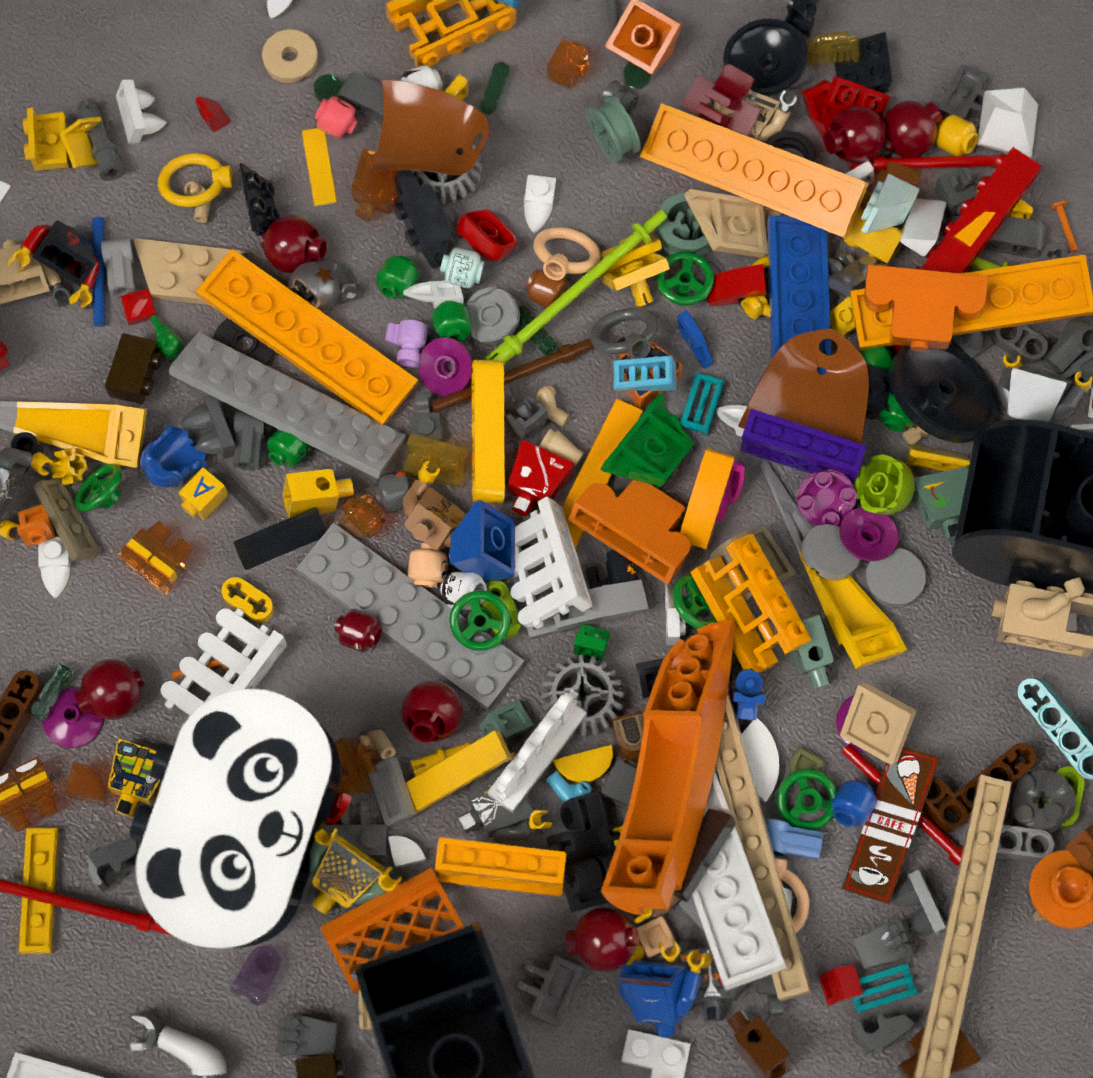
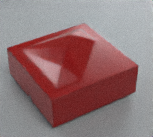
M149 288L121 296L128 325L148 321L153 315H156Z

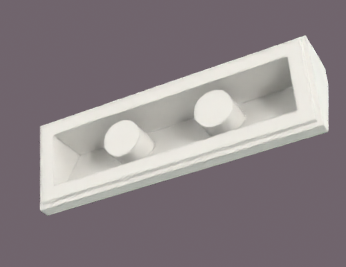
M916 198L908 212L900 239L901 243L925 257L937 241L947 202Z

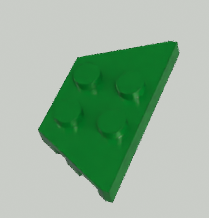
M659 393L606 459L600 470L662 487L691 450L694 443L688 434L682 430L681 423L676 415L670 416L663 405L665 398Z

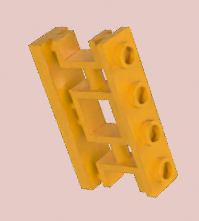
M392 0L386 3L387 18L395 30L399 32L410 27L418 42L409 46L410 55L414 58L416 67L424 65L431 67L446 56L456 55L465 47L474 43H482L489 36L499 31L505 32L516 23V9L503 3L495 4L493 0ZM459 3L467 19L446 28L438 13ZM486 6L491 16L479 21L475 11ZM427 11L431 20L419 25L414 16ZM437 30L442 39L429 44L425 35Z
M749 534L733 540L726 546L733 559L728 565L725 566L722 558L718 556L706 561L704 565L696 567L690 573L717 622L733 620L735 624L733 651L744 670L751 669L760 674L779 662L771 648L780 644L784 653L787 654L810 642L811 637L753 534ZM741 566L748 577L747 581L739 569ZM727 576H730V578H731L732 582L734 583L736 589H733V587L731 586V584H730V582H729ZM749 590L762 612V615L756 619L742 596ZM769 620H772L774 626L778 631V634H775L773 628L769 623ZM759 628L763 638L766 641L765 643L762 642L756 629Z
M439 837L435 871H438L440 883L561 897L563 893L566 852Z

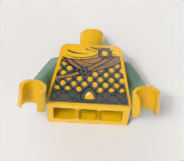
M322 822L315 833V840L310 848L309 871L314 876L312 884L321 890L312 902V905L317 910L328 914L336 902L345 908H349L352 904L360 906L377 896L385 894L387 891L394 890L400 883L401 877L397 880L390 878L391 867L384 871V866L338 835L336 828L333 833H327L323 829L325 823Z

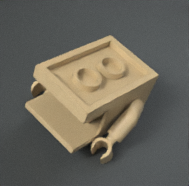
M1080 578L1065 582L1066 590L1058 587H1047V590L1034 588V583L1016 581V584L1011 583L1009 585L1004 600L994 599L991 616L1000 618L996 641L1082 658H1088L1093 652V636L1066 631L1069 612L1093 617V594L1083 593L1084 586Z

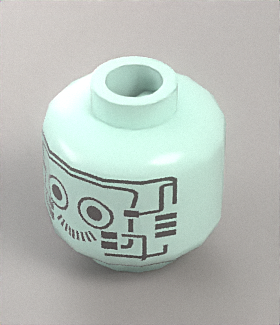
M455 247L452 249L450 256L444 254L440 271L445 272V281L447 283L470 289L474 286V283L479 284L484 261H480V255L477 252Z

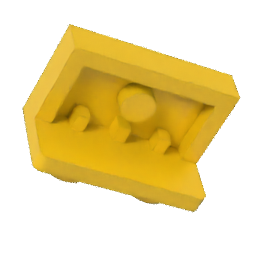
M33 107L27 108V118H23V129L25 135H28L29 143L24 144L26 161H31L35 171L69 168L68 153L60 135V132L67 128L65 112L35 114Z

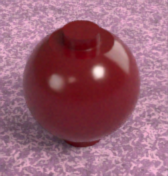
M903 101L891 107L883 118L886 125L883 147L888 153L893 151L894 154L903 158L918 157L926 153L936 141L938 135L937 124L943 121V117L936 105L931 101L924 106L918 101Z
M864 106L847 107L837 113L832 119L828 132H825L823 135V145L829 154H835L845 162L854 164L864 163L873 159L882 149L885 142L886 125L879 115L870 108Z
M291 215L281 217L269 226L262 235L261 247L264 249L265 256L272 266L279 271L293 274L294 270L301 264L316 260L323 261L327 253V240L319 237L317 229L310 221Z
M106 659L95 663L86 671L82 678L81 689L73 693L83 715L91 712L100 719L118 720L135 710L142 696L139 688L145 686L138 669L132 671L130 665L124 661Z
M436 680L424 681L412 687L406 694L401 709L402 719L407 730L417 741L422 743L437 742L450 737L458 729L463 717V705L458 693L448 684Z
M597 908L589 911L578 921L575 930H568L566 934V947L569 955H578L584 965L600 972L614 971L624 966L632 957L635 946L639 944L637 928L633 927L631 921L623 913L612 908Z

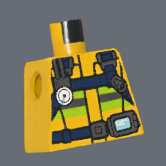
M118 739L108 782L110 791L120 796L115 809L116 813L132 818L138 802L151 805L156 803L162 782L152 778L150 773L157 751Z

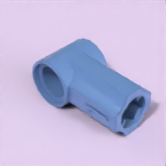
M764 819L774 856L784 857L792 855L814 860L819 859L823 832L790 827L789 823L780 820Z

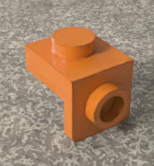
M42 504L18 512L20 525L17 526V533L27 547L56 538L54 526Z

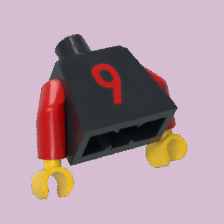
M58 220L52 226L40 225L34 227L21 244L20 248L22 250H17L7 262L8 266L13 260L19 261L21 268L18 273H20L29 264V255H32L37 261L81 286L78 291L69 297L71 305L77 302L78 299L81 300L80 309L90 304L92 295L89 289H93L100 269V264L94 255L91 241L75 231L71 226L65 225Z

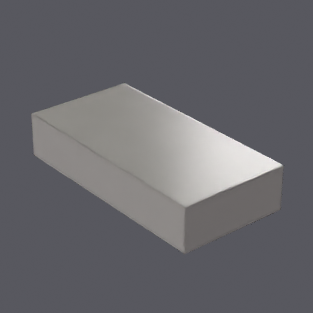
M389 757L367 769L386 827L396 826L416 815L397 757Z

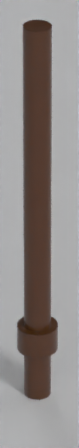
M590 338L573 345L568 343L558 347L554 353L504 372V385L560 362L565 364L573 361L575 356L595 348L591 344ZM472 386L430 402L434 413L471 399Z

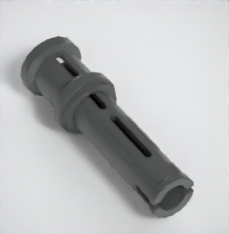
M87 99L90 109H87L84 100L78 104L83 119L100 117L94 99ZM101 121L88 132L94 145L92 156L98 161L101 168L99 175L102 180L111 181L121 177L125 172V168L122 163H119L116 156L117 147L113 142L109 141Z

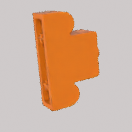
M868 265L864 303L867 308L877 313L884 312L890 307L892 308L891 344L911 346L910 349L914 351H928V348L947 349L952 339L954 314L964 321H973L981 314L986 301L988 276Z
M632 480L619 497H615L613 489L606 484H591L575 501L568 519L667 585L681 570L691 548L690 541L684 534L674 532L685 507L651 484Z

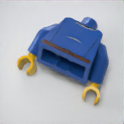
M639 944L635 946L632 957L622 966L621 975L619 976V993L631 1008L635 1020L639 1023L655 1024L659 1037L666 1038L676 1033L675 1025L692 1008L702 976L699 975L700 970L707 968L712 962L710 953H704L699 964L697 960L699 950L691 951L687 956V962L691 967L689 972L687 967L683 965L642 962L644 948Z

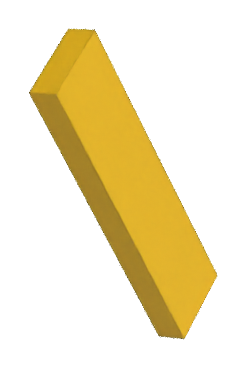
M494 730L406 782L416 814L512 759L500 731Z
M26 828L24 885L56 893L58 828ZM22 897L19 938L20 954H52L54 905Z

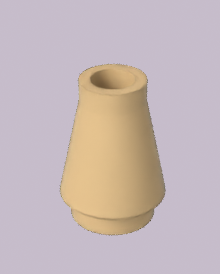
M549 429L539 445L540 448L573 462L574 467L584 453L559 430L555 432Z

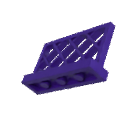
M751 409L742 434L740 451L809 474L821 469H833L843 473L854 485L867 446Z

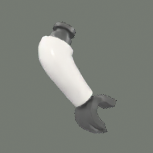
M139 1011L128 1017L134 1024L142 1023L148 1029V1039L131 1043V1050H145L158 1044L160 1049L185 1062L191 1068L192 1074L197 1075V1078H221V1074L227 1073L226 1061L218 1049L197 1037L166 1026L162 1017L157 1013Z

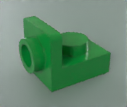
M582 625L575 638L573 654H582L588 658L594 656L596 660L603 661L610 632Z

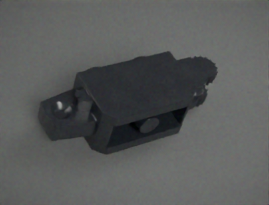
M400 170L393 176L394 183L396 184L395 188L399 195L394 198L396 203L393 205L395 214L400 221L403 220L406 226L405 236L410 247H415L416 252L421 251L432 269L441 266L444 254L448 255L444 240L449 238L451 228L433 187L426 184L419 186L416 176L413 175L414 173L411 170Z

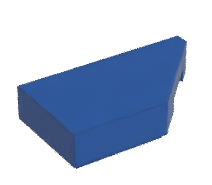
M686 310L678 314L676 328L702 368L706 369L713 365V360L703 334L689 312Z

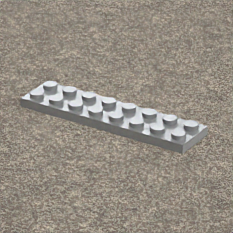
M200 332L195 335L169 369V375L283 432L291 433L301 441L379 479L405 440V434L385 424L382 426L371 417Z
M335 523L329 527L296 568L299 574L347 609H357L376 616L379 620V625L382 626V634L487 711L525 664L522 658L501 643L485 651H475L462 646L455 639L450 629L449 619L452 608L448 607L443 601L422 586L414 585V580H411L407 575ZM460 614L459 627L463 632L469 626L468 619ZM476 631L470 638V640L476 642L492 639L484 631Z

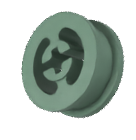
M609 95L604 98L602 105L598 107L591 105L586 108L585 115L589 129L596 143L611 162L617 164L622 161L624 154L628 152L635 154L640 151L641 145L637 130L627 111L615 97Z
M686 192L669 197L659 208V210L661 209L665 212L668 218L655 228V236L660 239L662 250L669 256L678 252H692L704 257L712 248L705 235L698 238L702 229L685 198ZM683 213H686L685 224H683V220H684V215H683ZM676 215L675 221L670 222L669 220ZM689 229H692V231H691V239H692V240H688V239H689V234H690V230H689Z

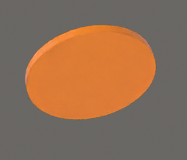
M1068 850L1056 851L1041 859L1033 869L1029 879L1030 899L1038 914L1050 924L1064 929H1078L1093 923V878L1091 874L1079 864Z

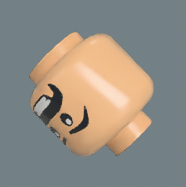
M421 543V549H414L410 552L408 577L414 580V585L437 588L438 583H442L447 575L448 555L442 551L434 550L426 543Z

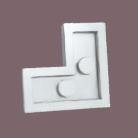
M628 1029L621 1062L652 1069L651 1078H684L691 1044Z

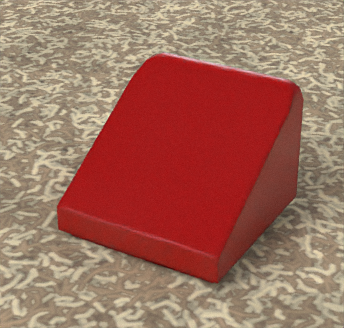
M200 96L195 98L198 113L211 131L216 132L230 123L229 117L216 101Z
M854 965L837 967L819 975L828 1006L862 995L861 985Z

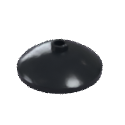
M760 19L742 26L729 39L723 55L724 67L726 64H730L752 76L755 81L750 90L764 96L780 93L795 84L804 73L808 62L807 44L801 32L790 23L778 19ZM767 65L772 66L771 68L764 69V67Z

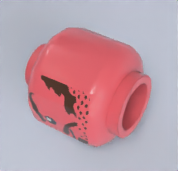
M332 96L329 100L324 98L314 119L318 120L317 127L337 139L343 137L345 132L351 135L358 119L354 118L355 107L337 96Z

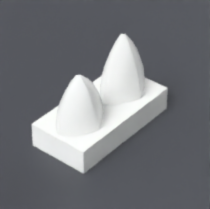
M122 80L116 93V98L128 144L140 143L143 135L159 131L167 122L156 115L141 111L150 106L155 97L144 90L135 88L133 80Z

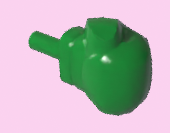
M153 315L150 320L156 328L154 334L157 337L156 342L160 352L169 360H176L184 350L182 339L172 331L170 326H163L158 317Z

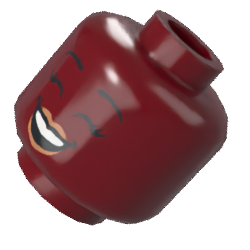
M351 609L345 616L341 615L338 618L335 632L339 633L338 639L342 646L365 653L370 648L374 649L378 645L382 634V626L379 625V620L376 616L357 609Z

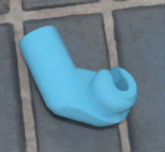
M558 771L546 779V782L563 802L573 797L592 793V788L587 782L582 781L580 784H568Z

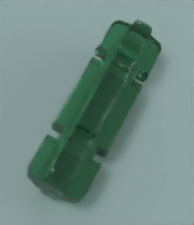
M499 61L494 64L493 76H490L483 95L485 99L481 100L479 106L480 111L487 115H491L496 111L498 105L496 100H500L506 83L505 77L507 78L510 72V66L504 62Z
M522 305L519 307V325L522 324L523 329L535 317L531 316V312L526 306ZM542 327L530 339L535 345L539 344V349L544 355H549L557 349V343L551 336L548 337V332Z
M58 664L52 672L54 677H49L37 697L39 701H35L29 711L34 718L41 721L47 718L51 711L48 708L54 706L65 688L63 683H68L73 672L69 667Z

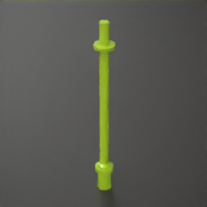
M661 209L658 210L642 225L636 222L632 223L631 226L634 232L519 333L511 336L506 335L503 338L504 342L488 356H485V360H503V364H505L514 355L519 356L522 353L523 344L639 242L643 241L649 244L651 242L649 234L668 218L665 212Z

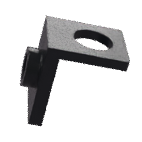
M867 364L869 374L867 408L871 411H866L865 418L873 420L884 410L891 386L888 371Z

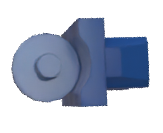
M748 669L740 672L735 682L738 690H731V699L737 702L736 717L738 719L756 720L758 704L765 703V694L759 692L763 685L760 674Z

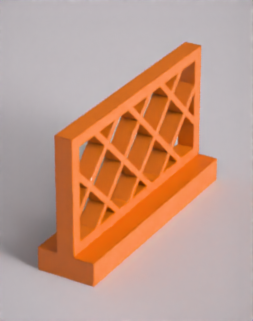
M432 867L397 885L394 890L387 891L385 894L377 896L320 926L353 993L360 991L357 980L354 981L352 977L354 972L353 966L371 961V959L360 957L365 945L377 947L374 960L382 957L385 949L399 951L410 947L408 945L413 934L426 936L425 941L464 928L461 919L447 897ZM440 896L441 902L437 910L424 908L426 902ZM406 913H413L409 925L396 923L398 917ZM421 915L434 917L430 929L416 927ZM441 919L454 921L456 925L446 932L436 931ZM378 928H385L381 941L368 938L370 932ZM393 930L406 932L401 944L388 942ZM350 943L357 944L352 956L339 952L340 948Z

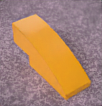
M709 448L705 450L680 531L681 534L688 538L690 545L703 549L708 547L735 460L734 456Z

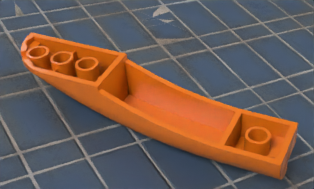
M733 620L705 625L702 628L696 629L697 634L691 636L688 640L683 641L680 639L667 653L658 671L643 713L645 722L641 749L628 811L601 889V893L606 900L623 911L643 915L645 908L668 910L674 890L681 891L702 824L719 750L731 669L735 626Z

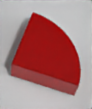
M336 793L326 825H333L340 820L341 816L346 812L352 796L345 793Z

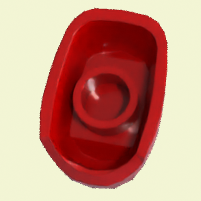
M488 209L467 212L458 219L456 226L458 235L462 236L474 251L490 261L503 260L511 254L517 245V238L511 230Z

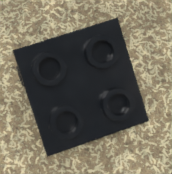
M791 0L787 6L788 16L785 22L796 27L804 39H808L812 35L817 11L816 4L819 0Z
M886 32L832 47L836 76L871 89L875 88L881 93L889 91L893 79Z
M240 163L248 215L251 216L249 217L251 230L255 232L256 236H262L269 226L280 218L273 199L275 190L269 180H266L257 174L256 171Z

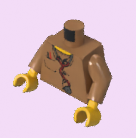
M426 461L418 473L419 480L413 482L402 500L404 514L408 517L404 526L412 532L417 540L424 541L434 550L439 551L450 548L451 535L466 516V513L433 488L427 487L426 484L434 482L440 472V468L438 467L435 473H429L426 467L430 461Z

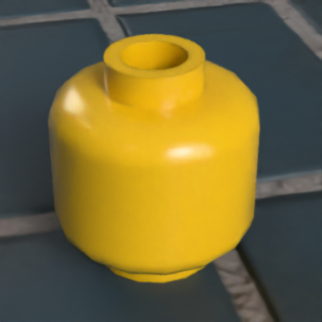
M950 115L937 124L938 135L936 145L938 148L954 156H962L965 153L969 154L975 148L978 141V133H976L975 124L957 115Z

